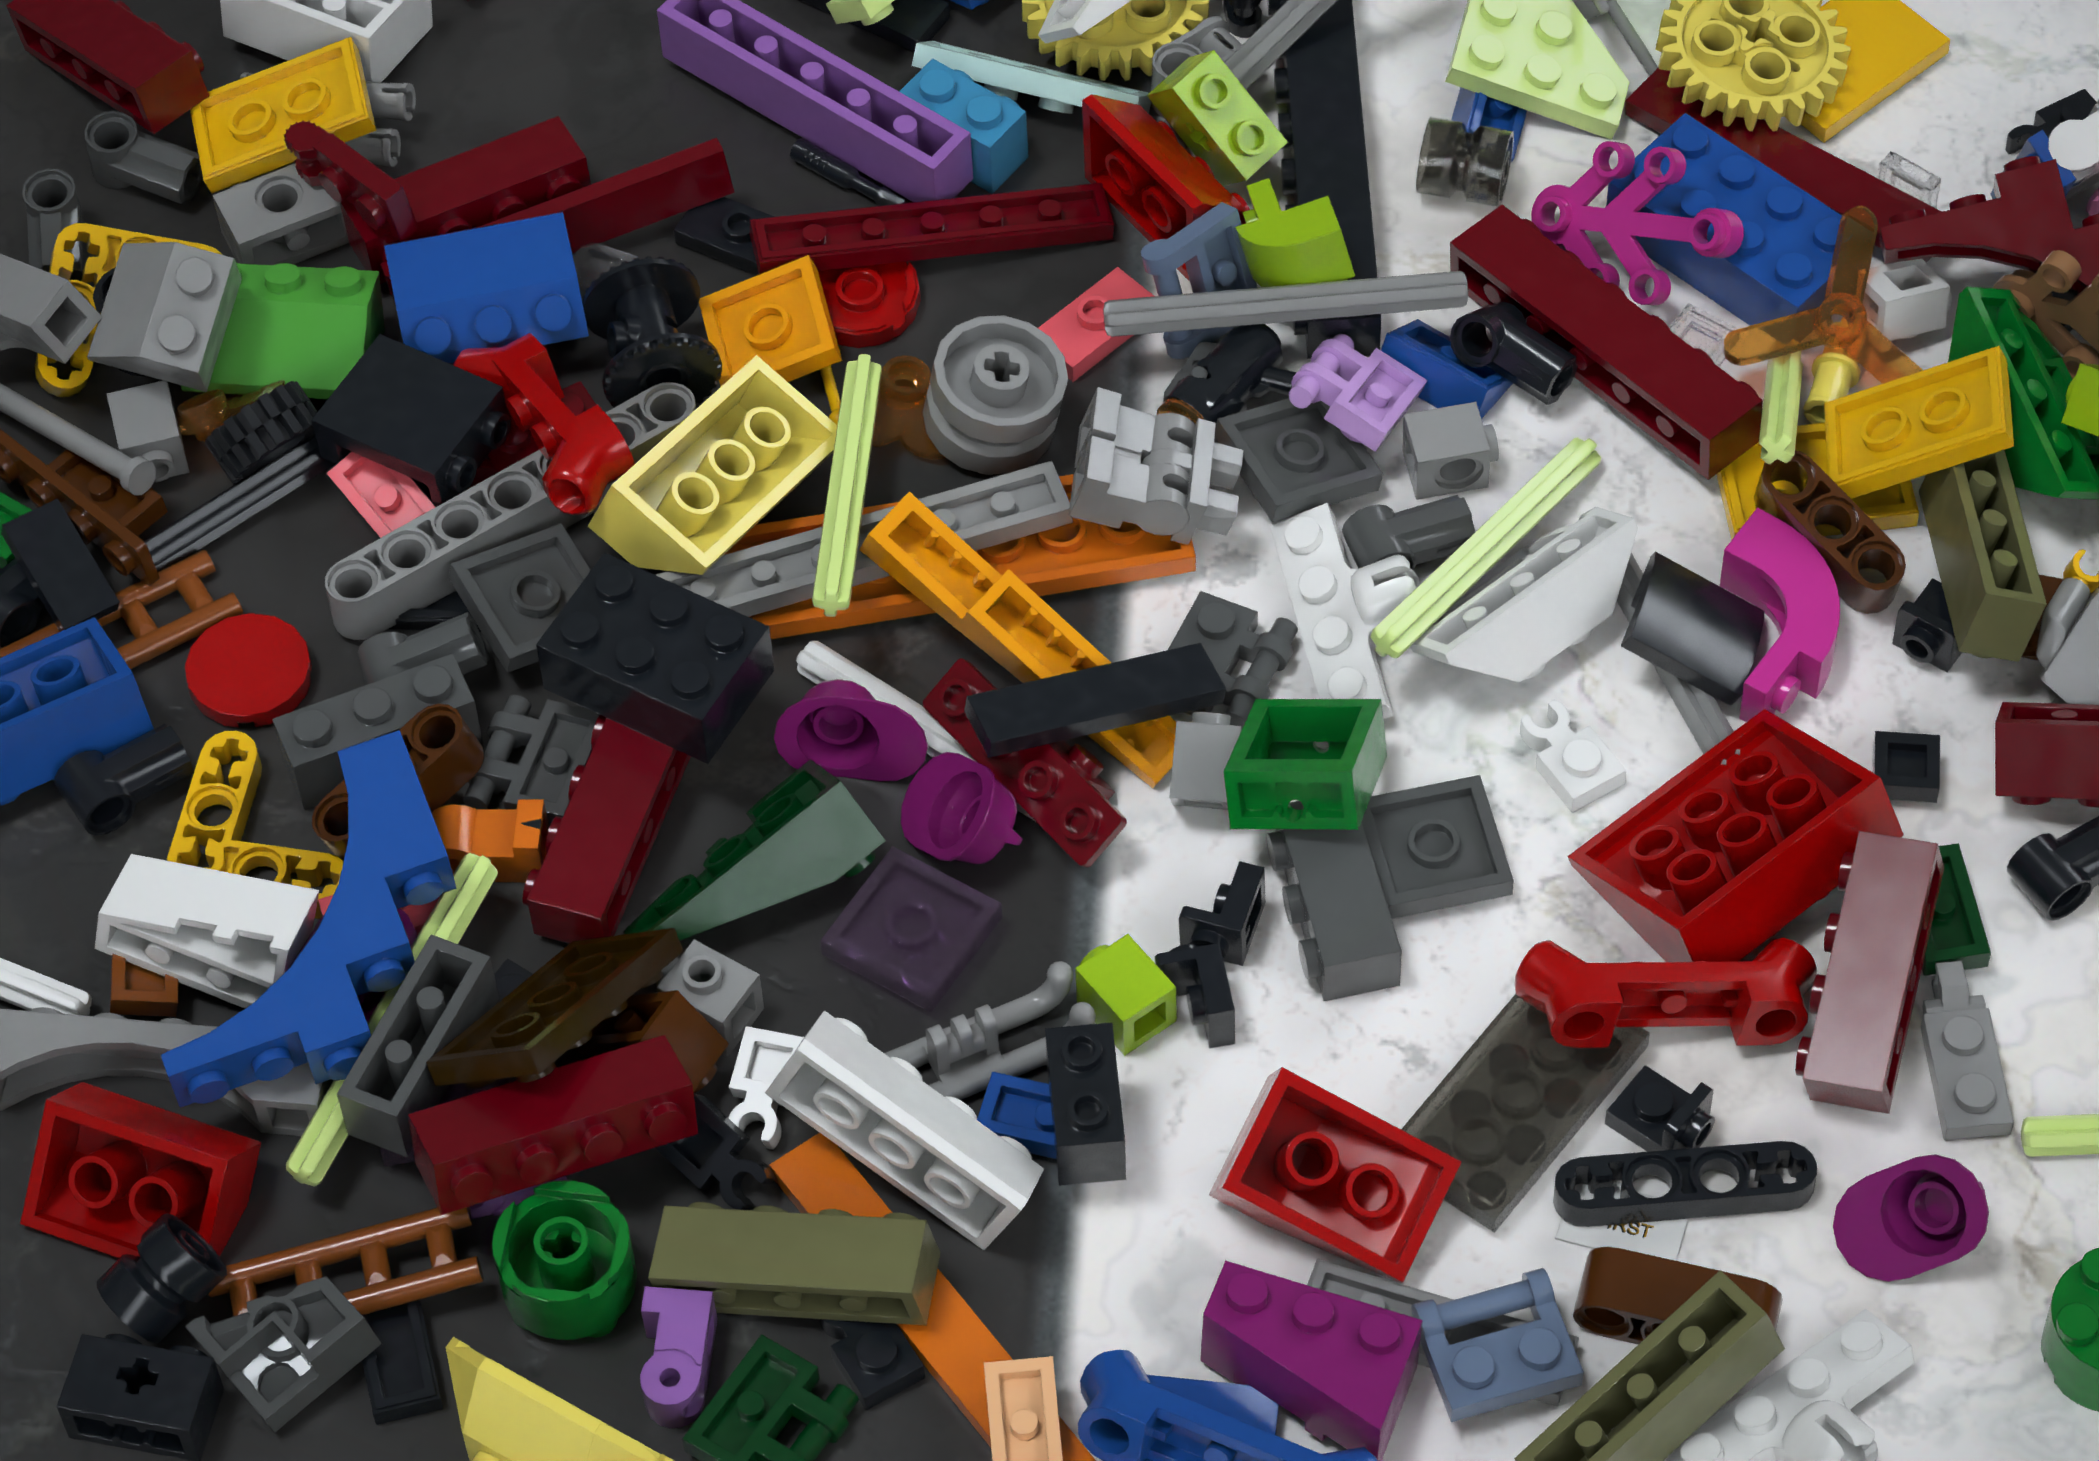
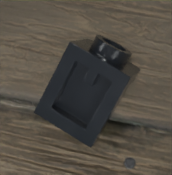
M1932 578L1914 603L1905 601L1898 610L1892 644L1903 649L1914 660L1930 663L1948 673L1962 652L1958 651L1942 583Z
M1239 861L1231 885L1224 883L1220 885L1214 901L1213 912L1184 906L1179 916L1180 946L1185 944L1205 946L1219 943L1224 962L1243 966L1266 903L1264 867Z
M1185 944L1175 947L1169 952L1157 954L1155 956V964L1176 986V996H1187L1192 1025L1204 1024L1209 1048L1235 1044V1008L1220 944L1205 946Z
M1645 1065L1606 1110L1605 1125L1647 1152L1699 1148L1708 1137L1715 1123V1117L1710 1115L1714 1090L1701 1082L1692 1094H1689Z

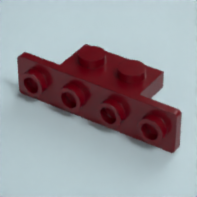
M963 658L958 659L925 697L922 703L923 707L978 763L991 770L994 777L1014 795L1016 802L1078 865L1085 868L1091 867L1127 824L1126 818L1108 801L1115 791L1099 776L1104 766L1081 745L1075 743L1071 748L1064 740L988 758L964 712L967 696L997 688L970 661Z

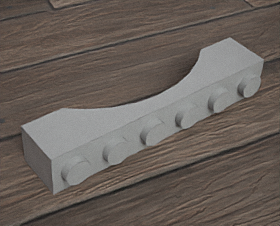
M46 1007L34 1008L31 1011L0 1009V1111L34 1094L70 1082L105 1076H143L169 1081L161 1054L210 1033L217 1027L192 1025L185 1020L177 1018H166L156 1022L127 1019L115 1013H100L95 1016L63 1014L60 1011ZM308 1063L294 1067L281 1078L271 1081L257 1080L229 1090L219 1100L240 1112L261 1133L302 1136L334 1080L330 1079L315 1084Z

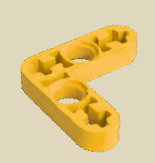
M74 223L65 227L58 234L51 255L49 273L68 279L96 309L93 300L95 285L105 273L116 267L123 243L177 242L210 252L221 253L216 248L205 244L88 223ZM76 241L87 243V252L97 256L88 257L83 269L82 281L70 280L73 271L74 255L64 251L72 250ZM93 282V283H94V287H92L91 285H89V284H87V283ZM97 324L85 338L86 344L81 343L70 357L71 366L80 368V371H72L68 380L57 378V368L47 365V363H56L57 360L37 353L35 375L39 385L46 392L57 397H70L79 393L86 386L93 367V361L88 360L87 356Z
M223 731L212 736L206 741L200 752L168 852L167 861L198 866L202 854L199 845L206 847L205 855L209 867L203 868L245 876L254 868L267 866L278 872L274 880L275 882L291 884L290 875L291 873H296L298 880L292 879V885L311 889L312 887H319L323 879L330 878L333 880V884L326 885L323 892L319 893L318 899L334 895L339 884L343 860L338 856L324 852L241 841L261 778L262 764L258 749L250 736L239 731ZM232 756H240L242 761H235L231 766L228 775L230 786L225 785L221 765L228 764ZM212 805H223L232 810L230 817L224 823L217 826H206L198 821L200 813ZM317 901L315 918L320 919L322 914L319 902Z

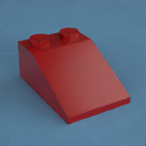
M1281 1067L1267 1077L1209 1196L1270 1228L1401 1284L1408 1274L1462 1161Z

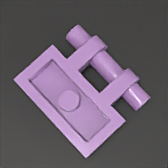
M1337 334L1332 339L1324 340L1313 352L1311 362L1304 364L1293 376L1289 400L1295 407L1303 409L1307 408L1311 403L1324 402L1330 406L1324 417L1326 421L1339 428L1341 433L1348 439L1362 443L1376 452L1418 398L1428 380L1378 348L1368 358L1354 349V342L1348 335Z

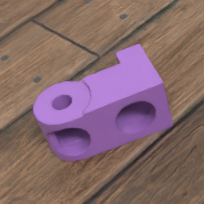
M645 1286L641 1314L646 1337L656 1338L654 1355L644 1364L640 1374L641 1390L646 1411L650 1418L660 1426L667 1428L684 1427L698 1418L705 1404L718 1320L713 1291Z

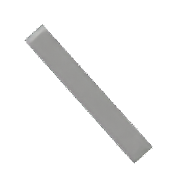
M666 382L650 387L607 411L606 414L621 432L636 464L696 410V402L693 393L686 386L675 382ZM540 450L530 454L333 565L325 576V589L333 624L337 632L353 640H366L373 635L382 633L396 625L395 620L411 608L424 609L456 591L448 578L451 563L561 523L566 529L596 512L611 485L617 480L606 486L594 511L586 515L563 513L552 505L544 491L542 478L552 458L547 460Z

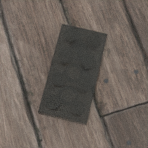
M1515 994L1401 1130L1462 1161L1444 1200L1495 1233L1646 1050L1649 1044L1650 1032L1642 1027H1615L1608 1048L1566 1047L1557 1043L1552 1037L1546 1014L1518 998Z

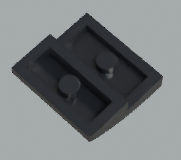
M1655 551L1650 556L1631 603V607L1635 608L1621 647L1732 706L1742 696L1744 682L1750 675L1761 638L1765 611Z

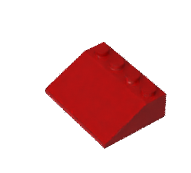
M1763 709L1567 857L1571 866L1666 962L1740 961L1767 939L1775 936L1789 922L1814 903L1826 897L1831 890L1838 886L1842 857L1845 852L1854 853L1859 831L1902 837L1904 834L1881 777L1768 710ZM1736 749H1740V755L1735 754ZM1723 759L1727 761V765L1721 764Z

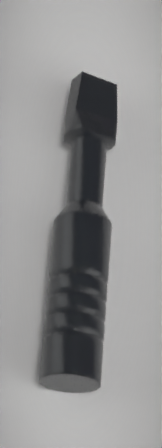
M803 138L798 139L791 149L790 158L806 166V168L844 189L853 188L873 199L878 206L905 203L904 199L890 192L885 186L880 187L860 176L855 167L816 147V145Z

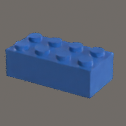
M1684 113L1635 157L1633 170L1628 176L1622 179H1613L1608 184L1606 206L1644 171V160L1650 150L1662 146L1681 151L1686 160V171L1682 179L1675 184H1667L1638 212L1694 218L1697 213L1706 208L1730 210L1738 215L1743 224L1744 237L1740 248L1730 257L1713 258L1697 253L1690 242L1635 236L1650 259L1784 348L1789 346L1791 342L1800 346L1853 296L1856 271L1870 268L1874 242L1873 235L1687 113ZM1667 156L1663 158L1660 165L1663 176L1670 167V161ZM1710 223L1707 230L1708 242H1710L1714 236V227L1712 223Z

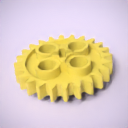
M1022 0V21L1027 22L1028 38L1039 39V53L1042 55L1055 51L1056 66L1058 67L1066 65L1072 60L1076 61L1078 76H1082L1090 67L1098 68L1099 78L1103 81L1109 76L1111 69H1119L1125 81L1130 80L1132 68L1140 67L1146 75L1152 76V58L1155 51L1162 45L1170 43L1191 31L1203 20L1209 18V0H1131L1083 34L1045 44L1038 34L1054 0Z
M1671 0L1669 10L1664 9L1656 43V50L1661 52L1658 67L1659 69L1670 71L1667 82L1668 87L1677 88L1685 86L1681 102L1688 104L1700 99L1704 102L1701 111L1702 117L1705 118L1718 110L1723 112V126L1729 127L1736 117L1744 118L1747 130L1752 132L1756 126L1757 119H1765L1772 131H1778L1781 117H1785L1797 127L1801 124L1804 111L1814 117L1819 116L1823 102L1832 104L1838 87L1843 85L1851 47L1844 45L1848 32L1847 28L1835 26L1839 12L1836 9L1820 11L1823 0Z

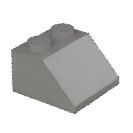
M177 242L123 243L101 312L102 318L97 324L87 356L88 360L207 392L242 280L235 259Z

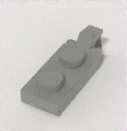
M1962 961L1935 963L1936 976L1931 982L1934 999L1923 1000V1017L1920 1028L1943 1139L1954 1140L2010 1135L2014 1122L1990 1010L1986 1008L1983 995L1969 996L1968 983Z

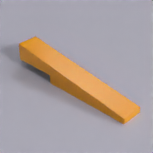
M910 491L868 533L859 549L1022 683L1111 663L1012 571L1008 569L1001 575ZM1171 716L1088 735L1152 788L1172 768L1176 721Z

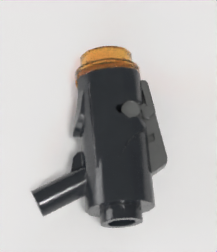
M1265 324L1235 326L1219 343L1200 342L1196 346L1182 369L1175 375L1165 390L1163 403L1158 408L1157 415L1174 413L1187 417L1194 424H1196L1198 418L1217 423L1219 418L1246 411V403L1251 397L1261 398L1269 391L1289 396V391L1292 388L1291 382L1297 372L1279 368L1283 362L1281 341L1270 327Z

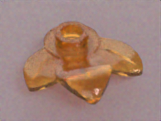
M907 355L897 356L890 359L882 367L872 446L881 447L900 439L903 446L914 455L925 459L939 460L945 458V456L939 453L927 435L923 408L930 385L931 372L922 360Z
M280 380L266 385L258 391L245 395L236 394L229 398H226L222 389L198 394L178 406L176 417L179 421L177 424L182 435L195 434L198 441H205L217 427L224 425L223 422L241 412L240 409L248 404H253L260 396L265 393L270 394L276 387L282 384L284 386L286 383L284 380Z

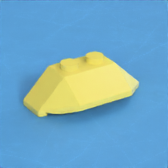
M455 1337L445 1347L469 1461H675L486 1357Z

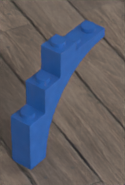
M400 730L337 751L348 792V843L339 884L319 928L292 966L253 1004L210 1033L161 1054L180 1108L192 1103L205 1104L214 1102L226 1095L229 1090L257 1080L271 1081L281 1078L294 1067L308 1063L315 1084L330 1079L345 1080L371 1037L357 996L370 991L383 992L395 988L402 983L415 962L397 909L410 904L424 905L440 897L442 893L456 889V884L447 851Z

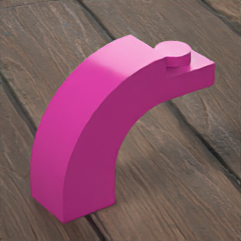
M1757 507L1724 549L1720 587L1764 610V613L1775 624L1780 635L1744 682L1739 719L1745 722L1749 721L1763 709L1773 714L1775 711L1782 714L1785 713L1794 702L1799 690L1815 699L1818 697L1831 671L1840 619L1838 589L1825 559L1815 546L1796 529Z

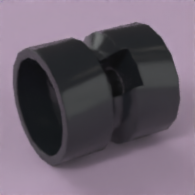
M169 1213L162 1214L141 1236V1242L137 1245L139 1256L131 1254L122 1255L97 1280V1289L114 1314L135 1333L147 1341L156 1344L162 1342L186 1318L187 1308L185 1300L198 1303L227 1276V1268L213 1247L191 1226Z

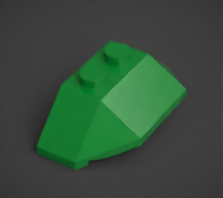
M1967 286L1959 293L1948 362L2000 346L2008 363L2014 447L2005 449L2014 486L2055 498L2099 500V437L2061 423L2067 406L2066 392L2072 381V377L2061 355L2038 325L2018 310L2020 302L2011 290Z

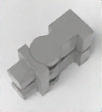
M1097 387L1079 426L1075 459L1076 470L1073 475L1069 517L1120 529L1122 522L1125 521L1137 524L1144 531L1154 535H1171V541L1186 545L1189 544L1196 528L1226 536L1237 516L1239 496L1209 488V486L1212 484L1230 490L1233 489L1241 471L1243 450L1214 442L1215 422L1198 418L1196 424H1194L1187 417L1174 413H1162L1155 416L1120 405V393Z

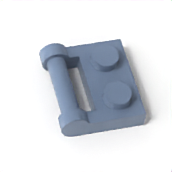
M1221 202L1170 238L1152 241L1142 248L1141 256L1144 268L1148 274L1153 275L1158 296L1182 294L1176 269L1184 263L1193 293L1257 288V284L1250 274L1235 228L1242 225L1238 209ZM1234 327L1164 332L1163 339L1167 354L1174 359L1189 358L1200 342L1213 343Z
M1544 1268L1523 1273L1522 1281L1437 1305L1433 1299L1412 1304L1411 1306L1412 1317L1423 1320L1420 1342L1451 1422L1578 1387L1583 1383V1369L1556 1304L1550 1278ZM1529 1307L1535 1320L1450 1345L1444 1333L1447 1330Z

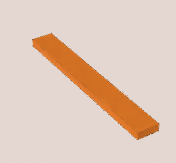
M820 1132L769 1164V1167L775 1174V1182L800 1213L818 1214L825 1209H837L848 1212L853 1216L884 1217L886 1214L892 1213L842 1150ZM937 1269L927 1325H897L926 1369L991 1448L984 1362L1013 1359L942 1272ZM1059 1416L1063 1461H1096Z

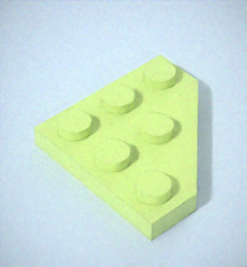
M1468 0L1445 80L1447 83L1473 92H1481L1490 98L1611 140L1619 126L1630 83L1572 0Z

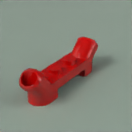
M531 333L503 347L467 348L462 350L455 360L454 366L503 387L506 406L515 424L522 432L530 429L533 439L543 456L547 460L552 458L542 481L544 491L550 502L563 513L586 515L594 511L606 486L620 478L635 465L633 456L621 432L598 404L575 416L560 400L565 396L547 349Z
M1787 938L1772 940L1753 961L1586 963L1554 942L1546 940L1538 942L1527 952L1516 972L1514 986L1518 998L1546 1014L1552 1037L1557 1043L1566 1047L1608 1048L1615 1027L1730 1026L1736 1046L1774 1045L1793 1039L1803 1031L1808 1023V1012L1803 997L1813 986L1817 967L1814 958L1805 947Z

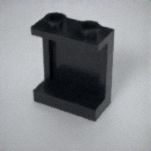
M379 334L311 420L323 459L338 464L349 453H357L426 484L430 491L432 503L435 506L443 504L457 496L458 493L466 491L471 486L478 467L492 449H497L504 443L511 427V419L502 386L382 334Z

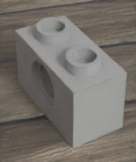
M295 162L282 169L248 182L239 183L230 189L212 195L221 233L237 263L296 264L349 243L340 203L335 201L323 186L312 187L305 182L304 178L301 179L295 168Z

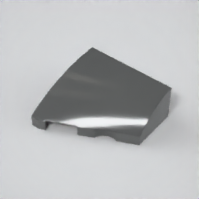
M327 1276L300 1284L285 1296L273 1297L266 1295L246 1302L248 1311L246 1313L212 1324L209 1323L205 1316L195 1318L185 1326L209 1357L214 1358L219 1369L274 1433L382 1344L365 1318Z

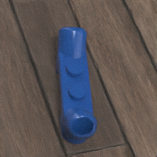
M1119 1349L1098 1354L1085 1367L1080 1379L1081 1394L1088 1407L1078 1421V1435L1083 1445L1091 1454L1102 1461H1146L1147 1459L1152 1461H1378L1365 1447L1320 1454L1152 1385L1138 1358L1128 1350Z

